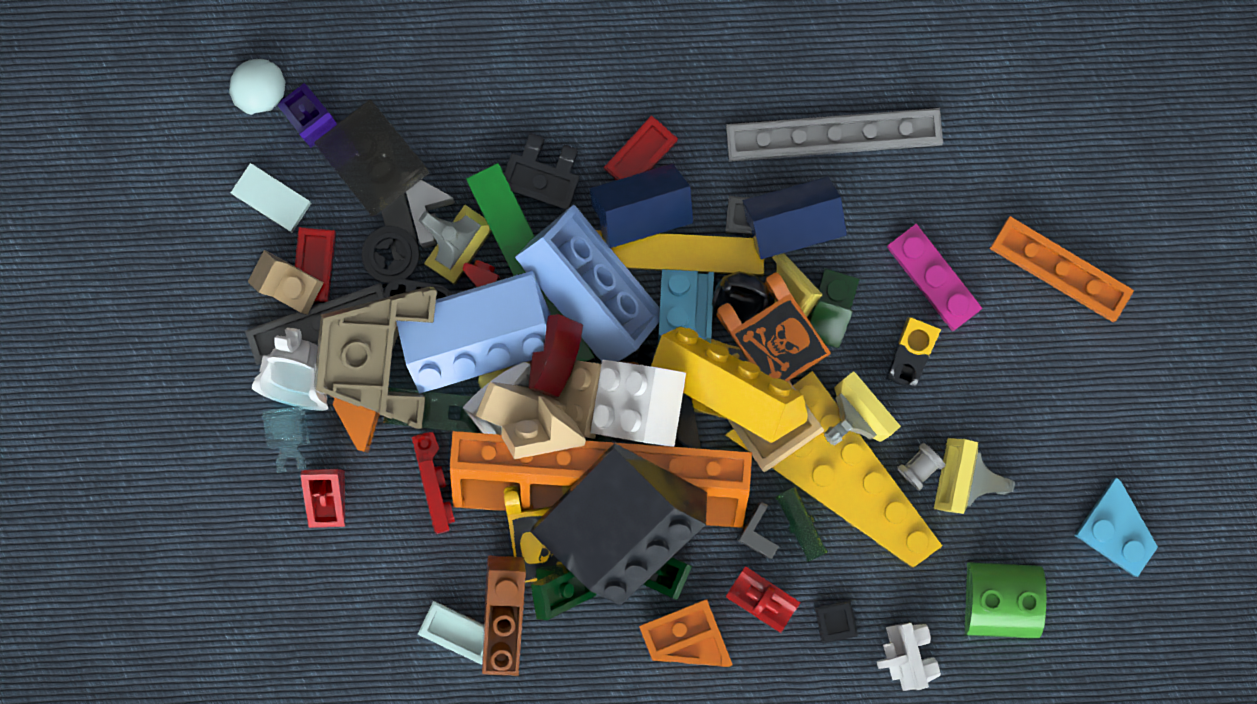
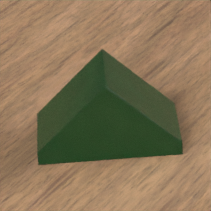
M671 557L643 585L678 600L692 566Z

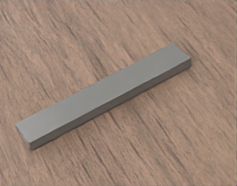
M940 108L726 124L729 162L940 146L943 144Z

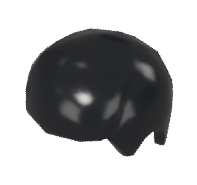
M740 271L724 276L716 286L712 299L713 311L717 315L718 308L729 303L743 324L767 308L770 298L769 290L765 283L753 274Z

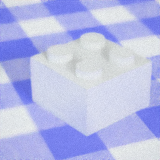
M602 360L590 433L674 447L686 373L658 367Z

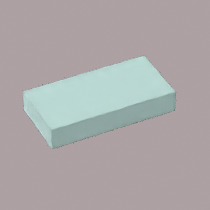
M251 163L231 191L232 195L291 233L312 204L309 200Z
M433 601L418 635L482 665L484 624Z

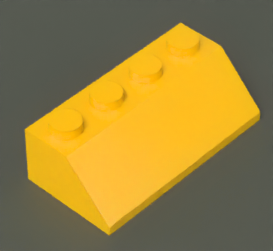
M678 327L661 335L651 367L686 373L684 394L771 443L806 422L808 414L803 394L792 389L788 382L770 377L761 372L756 364L742 361L729 354L728 349L705 341L699 337L696 331L690 328Z

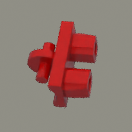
M746 566L725 596L779 633L783 631L787 622L801 603Z

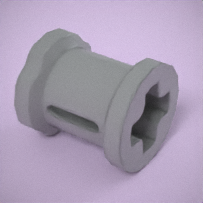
M925 443L919 446L920 451L905 465L901 464L898 467L901 475L919 491L923 488V482L932 473L946 466L943 460Z

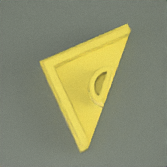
M785 253L773 256V260L777 263V273L780 274L791 295L807 317L823 294Z

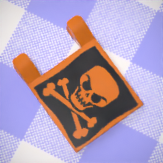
M776 272L768 276L765 282L769 293L777 301L776 303L743 324L733 307L726 303L718 308L717 318L730 333L748 362L756 364L761 372L770 377L788 382L829 356L831 352L791 295L780 274Z

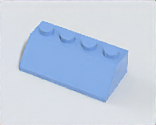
M572 205L515 256L525 272H534L539 287L562 315L583 324L582 339L601 361L617 362L627 357L640 347L659 323V306L575 205Z
M529 271L437 299L433 323L396 321L407 368L420 394L518 365L524 361H531L533 352L544 351L547 319L551 314L534 272Z

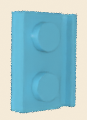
M662 269L658 341H660L661 335L678 327H686L696 331L700 338L711 343L714 272L701 274L698 271Z

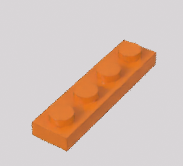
M1011 216L1007 218L989 248L1111 322L1117 321L1134 292L1133 289Z

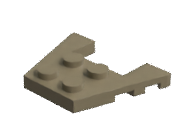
M425 287L321 314L314 380L315 389L353 405L363 406L379 412L380 415L390 419L394 418L405 422L416 429H422L425 404L423 393L388 392L395 321L434 322L437 290L434 287Z

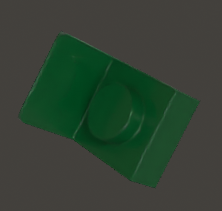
M828 269L823 270L818 288L823 295L812 309L809 321L825 345L839 348L852 316L853 310H851L859 279Z
M563 564L536 569L537 581L531 584L536 619L547 621L596 596V593L590 591Z

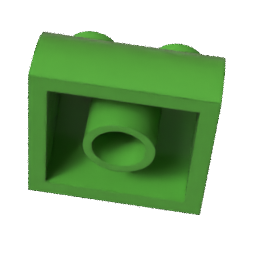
M967 562L965 635L1039 639L1044 629L1047 600L1046 579L1043 567L1038 565Z

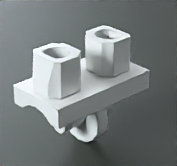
M903 623L886 627L890 643L883 644L886 658L877 661L878 669L889 667L892 680L900 679L903 691L928 688V682L939 677L941 674L938 662L934 657L921 660L918 646L930 643L931 636L928 626L926 624L912 625V623Z

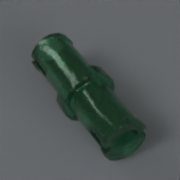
M793 487L776 496L775 498L778 500L790 524L787 528L790 534H795L807 558V562L828 553L813 524L816 520L813 515L809 516L797 492V488Z

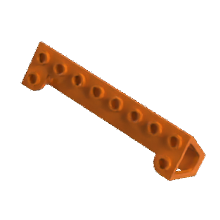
M453 431L450 459L453 507L506 511L504 488L509 486L518 487L522 511L551 507L563 496L562 486H573L614 443L586 441L584 446L514 459L503 441L502 435ZM616 443L706 491V525L743 528L750 491L752 452Z

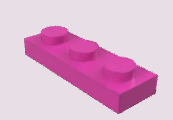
M917 224L887 246L891 254L952 332L983 309Z

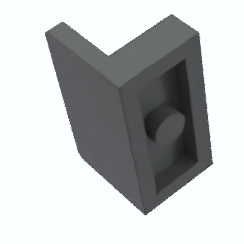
M758 502L736 540L760 555L772 559L779 546L754 532L768 507L767 504Z

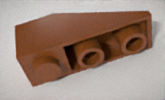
M488 556L482 674L519 676L526 577L524 557Z

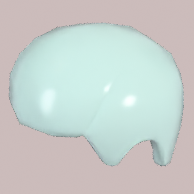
M252 59L243 62L235 69L230 79L229 94L234 105L247 114L252 115L254 113L271 111L284 97L286 81L281 69L274 63L265 59Z

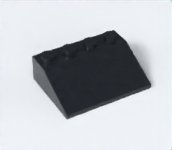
M614 443L532 526L531 533L590 591L621 605L706 525L707 492Z

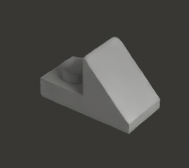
M410 173L402 174L420 245L423 249L437 245L436 239L418 220L425 211L428 212L429 210L454 204L455 201L453 197Z

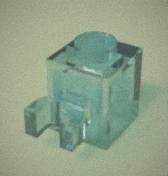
M296 406L262 411L267 448L279 449V455L276 460L277 473L286 472L285 461L289 457L296 459L297 470H305V458L298 448L300 445L310 444L305 409Z

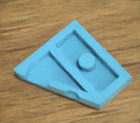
M1117 478L1112 479L1075 534L1076 537L1134 577L1139 576L1158 548L1125 487Z

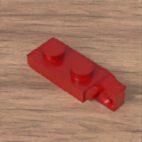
M433 432L413 436L412 442L434 533L438 535L449 532L448 524L455 522L450 501L443 502L440 488L446 487L442 467H434L433 459L439 451V445Z

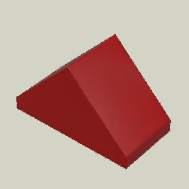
M301 470L300 476L309 528L345 527V470Z

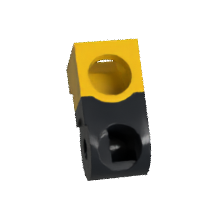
M907 317L902 329L903 332L895 349L896 353L888 369L886 380L913 390L920 379L941 329Z

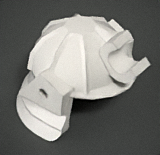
M286 328V337L277 335L275 337V348L271 354L263 355L259 371L261 373L255 378L252 389L267 398L294 407L316 411L327 410V394L317 391L314 387L318 346L309 341L302 340L300 329Z

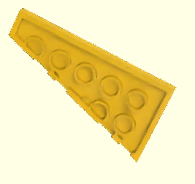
M810 372L793 385L794 388L803 394L806 405L820 423L824 432L780 461L772 469L825 507L838 514L849 524L872 538L876 543L910 567L914 568L941 548L942 544L860 434L849 431L842 437V441L835 446L826 440L824 433L829 427H834L841 421L839 407L814 372ZM734 429L725 435L749 452Z

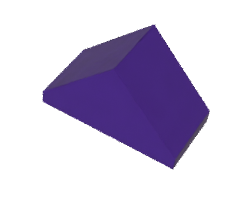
M305 83L277 104L310 148L339 127Z

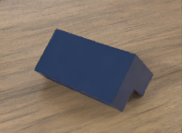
M674 164L590 188L592 208L600 218L602 237L609 248L693 223L690 185Z
M829 177L742 200L745 217L752 230L755 250L760 259L847 236L841 196Z

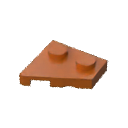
M707 599L639 625L652 661L721 667L733 665Z

